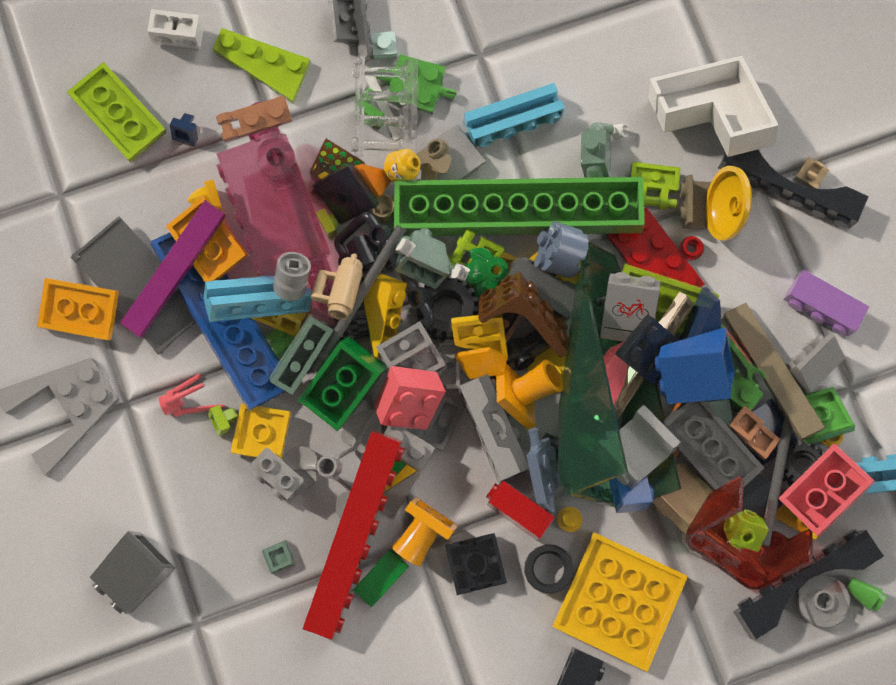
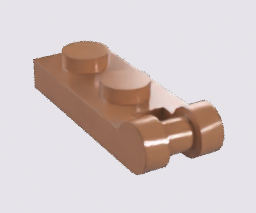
M285 96L232 112H224L216 116L218 125L222 126L223 132L221 135L224 142L293 122ZM238 120L240 128L233 129L231 122Z

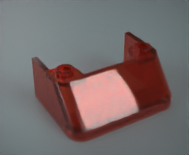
M741 476L711 492L686 531L685 541L690 548L742 586L751 590L762 589L813 564V532L810 529L791 538L786 537L780 532L772 531L770 546H761L759 552L745 547L744 549H738L729 543L724 532V523L726 519L743 509L744 478Z

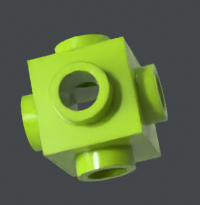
M734 509L731 516L727 517L724 523V532L729 543L738 549H744L745 547L759 552L769 531L763 518L750 510L740 511Z

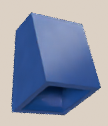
M720 328L661 346L659 356L655 357V366L657 372H661L660 390L661 394L666 395L667 404L731 398L734 367L726 328Z

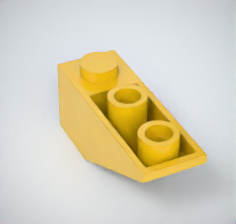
M384 274L377 277L363 300L373 352L377 358L382 356L376 346L397 335L407 285L403 281Z

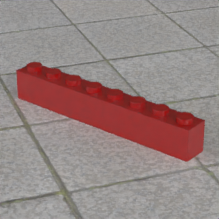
M375 430L371 432L302 628L303 630L331 640L336 633H341L345 623V619L341 618L344 608L349 610L354 597L350 593L352 585L358 584L362 574V570L358 569L361 559L366 561L371 548L370 545H367L369 536H375L379 521L375 520L378 511L383 512L388 499L387 496H384L387 486L392 487L396 477V472L393 471L395 462H401L405 448L401 447L403 440Z

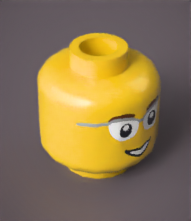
M411 149L393 151L385 158L384 172L393 182L410 181L415 179L420 172V160Z

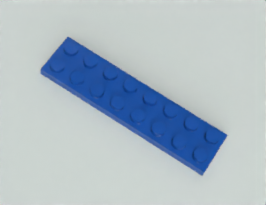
M170 232L152 240L150 243L161 263L176 242ZM192 266L177 287V291L247 410L251 411L285 393V390L270 382L269 377L279 361L254 319L244 318L209 322L203 299L205 281L195 267ZM226 274V275H224L222 278H220L219 280H230V279H229L228 275Z

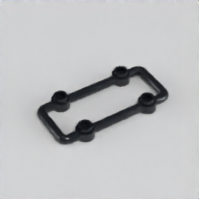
M361 213L334 239V248L340 256L338 266L341 265L344 258L350 257L343 243L366 222L371 228L369 232L371 242L375 245H381L382 248L392 234L391 229L386 225H380L372 213ZM393 252L389 259L395 268L399 255ZM398 272L402 281L407 283L406 287L409 290L407 299L409 304L413 308H420L424 315V319L420 322L426 330L434 322V313L428 304L431 298L430 293L426 288L418 287L412 278ZM362 276V278H361L360 285L362 284V282H363V280H364V277H363V276Z

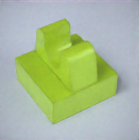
M220 405L211 408L208 413V417L218 437L227 434L230 429L229 424L236 421L238 417L234 408L222 411Z

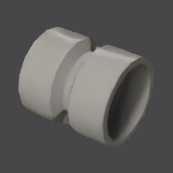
M287 252L278 258L273 284L274 292L278 297L288 301H296L305 295L311 269L310 261L306 256L297 252Z

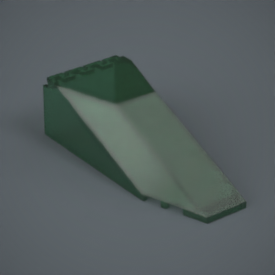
M588 241L586 258L579 261L581 269L577 275L569 331V353L566 354L562 379L564 389L560 393L558 472L561 486H564L567 495L615 507L609 480L628 473L619 430L633 419L637 410L643 405L660 422L665 420L657 383L653 386L644 379L618 420L616 418L603 356L610 347L623 341L600 338L605 301L599 307L595 305L594 300L596 297H603L607 294L610 273L616 274L622 271L615 255ZM673 454L647 476L648 483L654 491V499L681 489Z

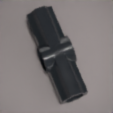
M536 329L526 337L516 338L507 344L508 360L506 364L514 371L524 370L535 361V357L551 347ZM496 376L489 377L490 379L494 378L496 380Z

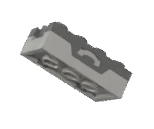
M488 374L460 385L459 395L498 484H501L503 481H508L529 470L526 457L528 452L526 448L521 449L518 443L521 436L516 425H510L508 420L510 414L497 403L496 380L494 378L490 380Z

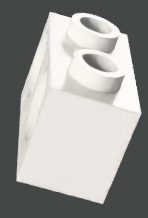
M151 9L147 32L154 44L194 49L201 48L204 26L199 15Z

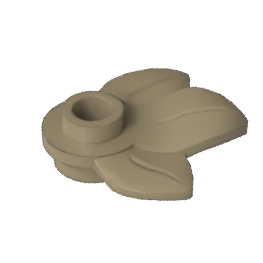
M433 139L427 144L426 149L416 154L420 160L421 180H435L439 173L447 174L452 160L448 155L449 145L444 140Z

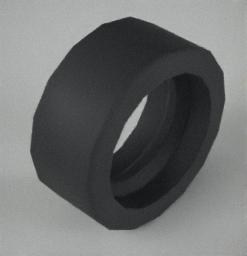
M545 544L536 547L528 554L525 561L524 573L527 582L534 589L542 593L562 591L569 585L573 577L574 565L571 556L557 545ZM546 553L558 556L564 566V573L561 579L553 584L540 582L534 573L536 560Z

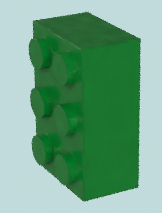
M348 336L339 342L298 401L333 429L339 431L350 420L388 367Z

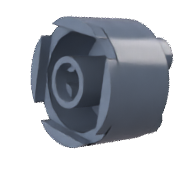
M552 222L550 227L546 231H540L537 237L539 249L534 261L535 267L566 278L574 277L581 269L577 267L580 259L585 260L588 251V236L583 233L585 231L560 222Z

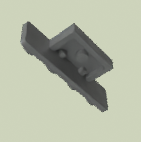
M328 0L333 42L355 44L358 65L363 66L373 54V46L370 43L369 37L370 23L367 21L366 14L367 1Z

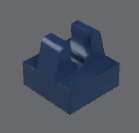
M184 113L181 119L173 117L170 123L172 140L195 146L198 134L196 124L192 123L194 115Z

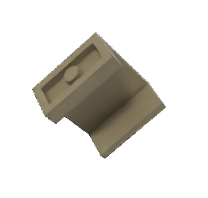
M687 175L684 182L680 184L679 195L683 197V206L680 207L679 218L680 221H683V229H708L705 220V201L711 182L693 181V175Z

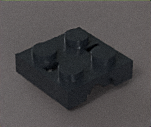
M647 314L615 355L654 386L661 377V372H657L655 366V357L659 356L661 346L680 340Z
M495 533L445 545L456 595L507 583ZM496 556L497 562L489 564L487 558ZM463 564L465 570L455 572L454 566Z

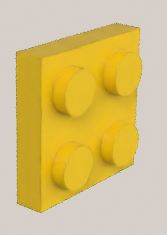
M241 403L230 453L257 458L265 448H269L282 460L291 412L261 406L248 411L245 404Z

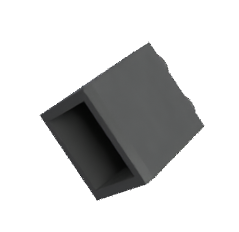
M128 531L92 573L90 578L95 582L92 585L94 589L101 595L106 594L112 600L110 604L117 612L129 614L169 576L175 567L140 532Z

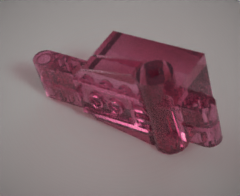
M274 127L249 135L250 142L216 153L220 164L216 165L224 183H227L229 186L225 188L228 199L233 207L236 206L237 211L234 212L235 218L241 229H244L246 235H243L244 242L250 253L253 252L255 256L251 260L256 273L263 277L275 276L277 261L282 254L287 252L301 253L308 258L311 264L308 282L313 291L318 271L326 269V271L332 272L327 257L331 254L287 135L280 134L279 128ZM326 280L327 287L324 288L322 295L330 296L334 283L333 280ZM316 302L320 313L325 319L337 320L329 316L325 310V303Z

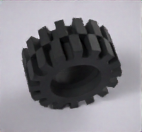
M364 301L347 327L349 337L352 339L370 337Z
M798 441L793 443V447L789 445L783 481L787 480L788 486L796 482L803 474L794 469L793 463L795 460L806 458L814 464L823 455L822 449L820 447L816 449L814 443L808 446L805 441H802V445H798Z

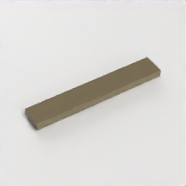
M747 303L725 312L723 317L754 367L765 372L766 378L763 379L764 383L800 441L823 431L824 425Z

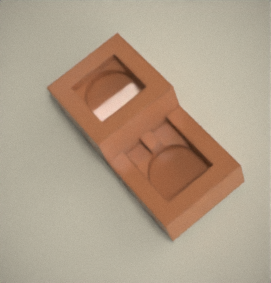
M743 406L728 426L748 448L764 460L778 444L780 438L763 425L764 421L746 406Z

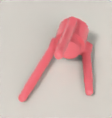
M200 374L159 397V403L165 415L173 413L174 417H178L183 414L209 411L217 406L208 405L181 409V407L185 406L183 397L205 386L204 383H200L180 392L200 379ZM218 404L221 409L225 408L224 404Z

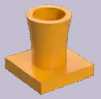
M549 360L542 361L522 377L506 364L504 373L496 376L497 403L527 430L536 426L535 401L562 392L564 389L559 371Z
M416 497L410 501L405 509L415 518L391 547L402 558L421 567L437 535L440 534L448 540L458 525Z

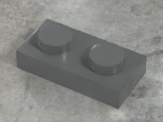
M443 396L421 439L443 452L465 406Z

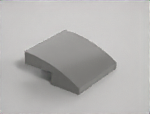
M457 124L436 138L444 140L449 145L448 155L452 160L447 174L439 173L436 180H463L465 177H470L487 162Z
M421 322L414 324L376 346L388 369L391 366L434 372L446 365Z

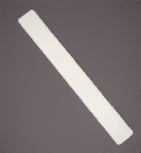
M372 69L363 72L369 87L373 90L374 98L380 111L384 113L386 124L393 139L402 138V133Z

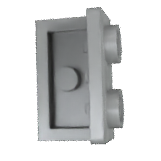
M265 448L250 464V467L255 471L252 475L263 485L267 481L274 487L271 492L281 501L285 498L292 501L297 495L295 491L304 482L301 476L269 448Z

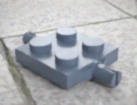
M532 428L528 430L531 449L526 457L537 504H544L545 510L552 514L556 512L553 499L554 493L561 485V474L559 470H556L555 465L556 450L554 446H551L550 438L540 439L539 428Z

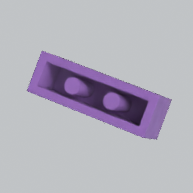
M802 270L796 276L783 299L789 303L788 305L792 309L808 313L812 320L832 327L833 332L841 336H850L855 333L869 309L868 305L806 270Z

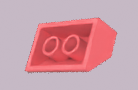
M834 443L779 499L812 532L820 537L875 484V481Z

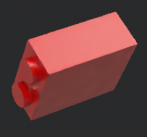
M505 481L500 486L495 483L486 496L489 499L487 506L535 540L542 537L555 518Z

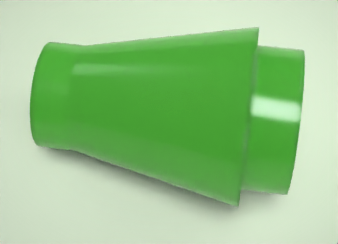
M854 577L846 586L847 591L868 611L873 610L877 612L887 597L882 592L883 589L862 582Z

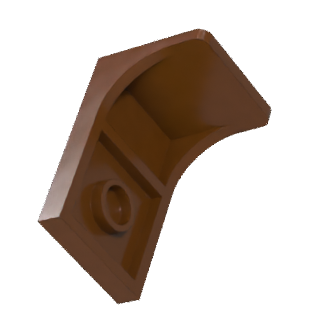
M520 271L515 275H508L501 281L500 285L494 289L489 288L481 294L478 319L482 324L502 313H517L526 317L533 324L559 358L569 353V338L566 332L568 327L561 317L557 318L549 301L547 299L542 300L538 295L539 291L532 281L528 282Z

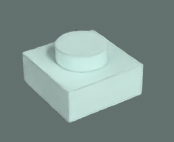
M395 31L371 33L374 59L397 57Z

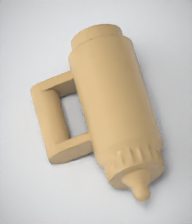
M352 254L351 257L344 258L341 265L338 266L336 273L319 270L313 287L311 299L327 304L329 316L338 320H346L353 311L363 274V266L357 260V255ZM327 279L334 281L330 296L322 295Z

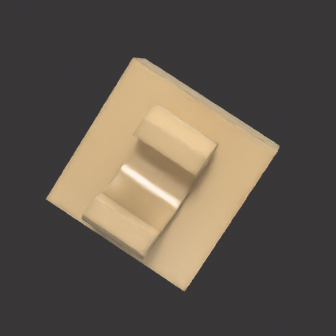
M808 157L794 179L806 187L817 189L829 169L819 161Z

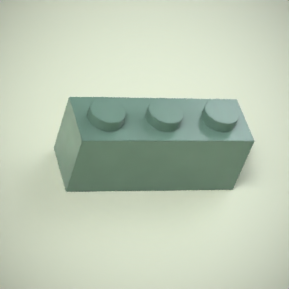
M309 314L270 375V382L293 395L330 337L333 329Z

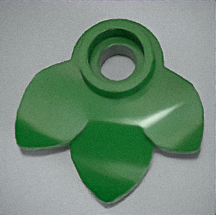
M474 248L470 250L473 262L465 265L470 269L465 281L475 284V296L480 297L485 290L497 287L498 282L507 276L508 264L504 259L494 257L488 249ZM494 265H498L501 271L498 274H494L491 268Z

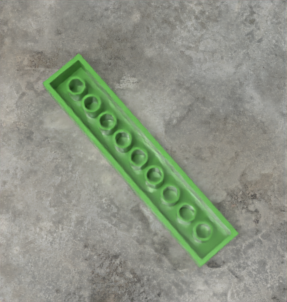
M643 177L395 181L394 229L397 225L404 228L406 231L403 236H410L414 231H419L422 228L431 230L432 236H463L467 229L473 231L475 235H539L540 231H546L552 222H560L585 231L583 232L584 234L642 233L644 228Z

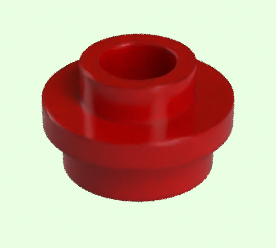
M688 236L681 241L679 250L687 260L693 261L702 256L704 245L699 238ZM687 246H693L695 248V252H689L687 250Z

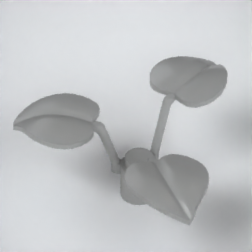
M365 410L350 418L342 428L341 438L344 443L351 445V447L339 454H335L334 457L324 456L318 460L316 453L305 446L295 447L282 457V461L304 479L299 489L309 488L316 483V471L321 476L334 478L335 481L346 488L348 492L341 493L335 505L336 513L340 519L351 487L339 476L342 471V464L339 460L353 452L355 448L360 453H364L372 431L375 430L383 433L376 411Z

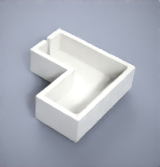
M743 56L650 78L649 101L655 114H657L664 133L711 122L727 157L775 145L779 125Z

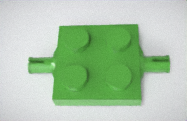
M401 54L397 66L392 73L379 69L376 79L390 82L387 102L401 106H413L418 108L419 111L430 114L434 113L436 103L441 96L455 100L457 90L443 87L445 66Z

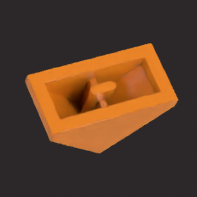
M366 164L354 166L376 198L380 197L391 183L383 169Z

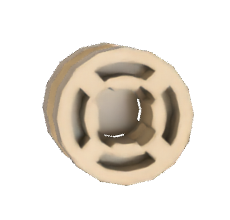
M382 194L376 198L379 204L371 209V213L375 216L378 223L386 224L394 218V201L389 195Z

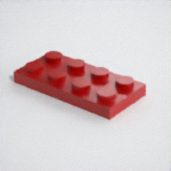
M647 207L644 208V228L642 233L606 235L628 265L700 288L705 285Z

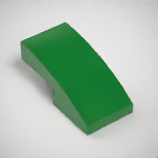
M390 549L353 590L372 608L407 570L409 565Z

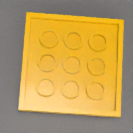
M593 532L552 627L648 672L688 576Z

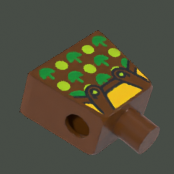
M326 138L310 170V176L316 182L349 163L355 166L365 164V162ZM313 188V190L311 191V195L314 196L316 199L323 201L319 194L316 192V190Z

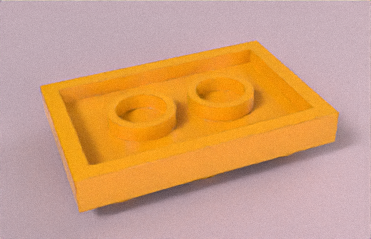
M202 196L166 225V228L176 241L204 200L210 202L206 196ZM223 221L193 266L205 282L215 281L226 275L249 255L225 221Z
M45 278L37 327L112 340L119 291Z

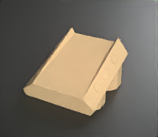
M684 463L677 464L676 468L653 489V503L656 505L657 511L664 516H668L675 523L676 527L687 536H690L723 501Z

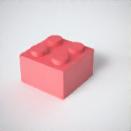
M391 366L373 405L381 425L427 430L446 391L437 372Z

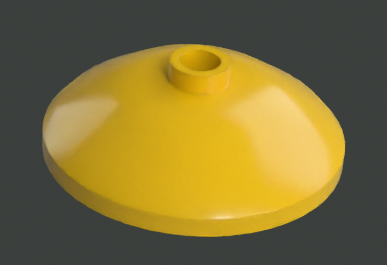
M726 166L720 169L708 188L705 201V220L710 234L717 240L728 241L737 236L744 228L752 207L751 185L746 174L739 167Z

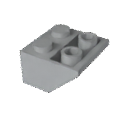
M832 332L824 337L819 334L802 348L804 351L798 356H794L786 364V367L804 395L812 392L845 359L839 343Z

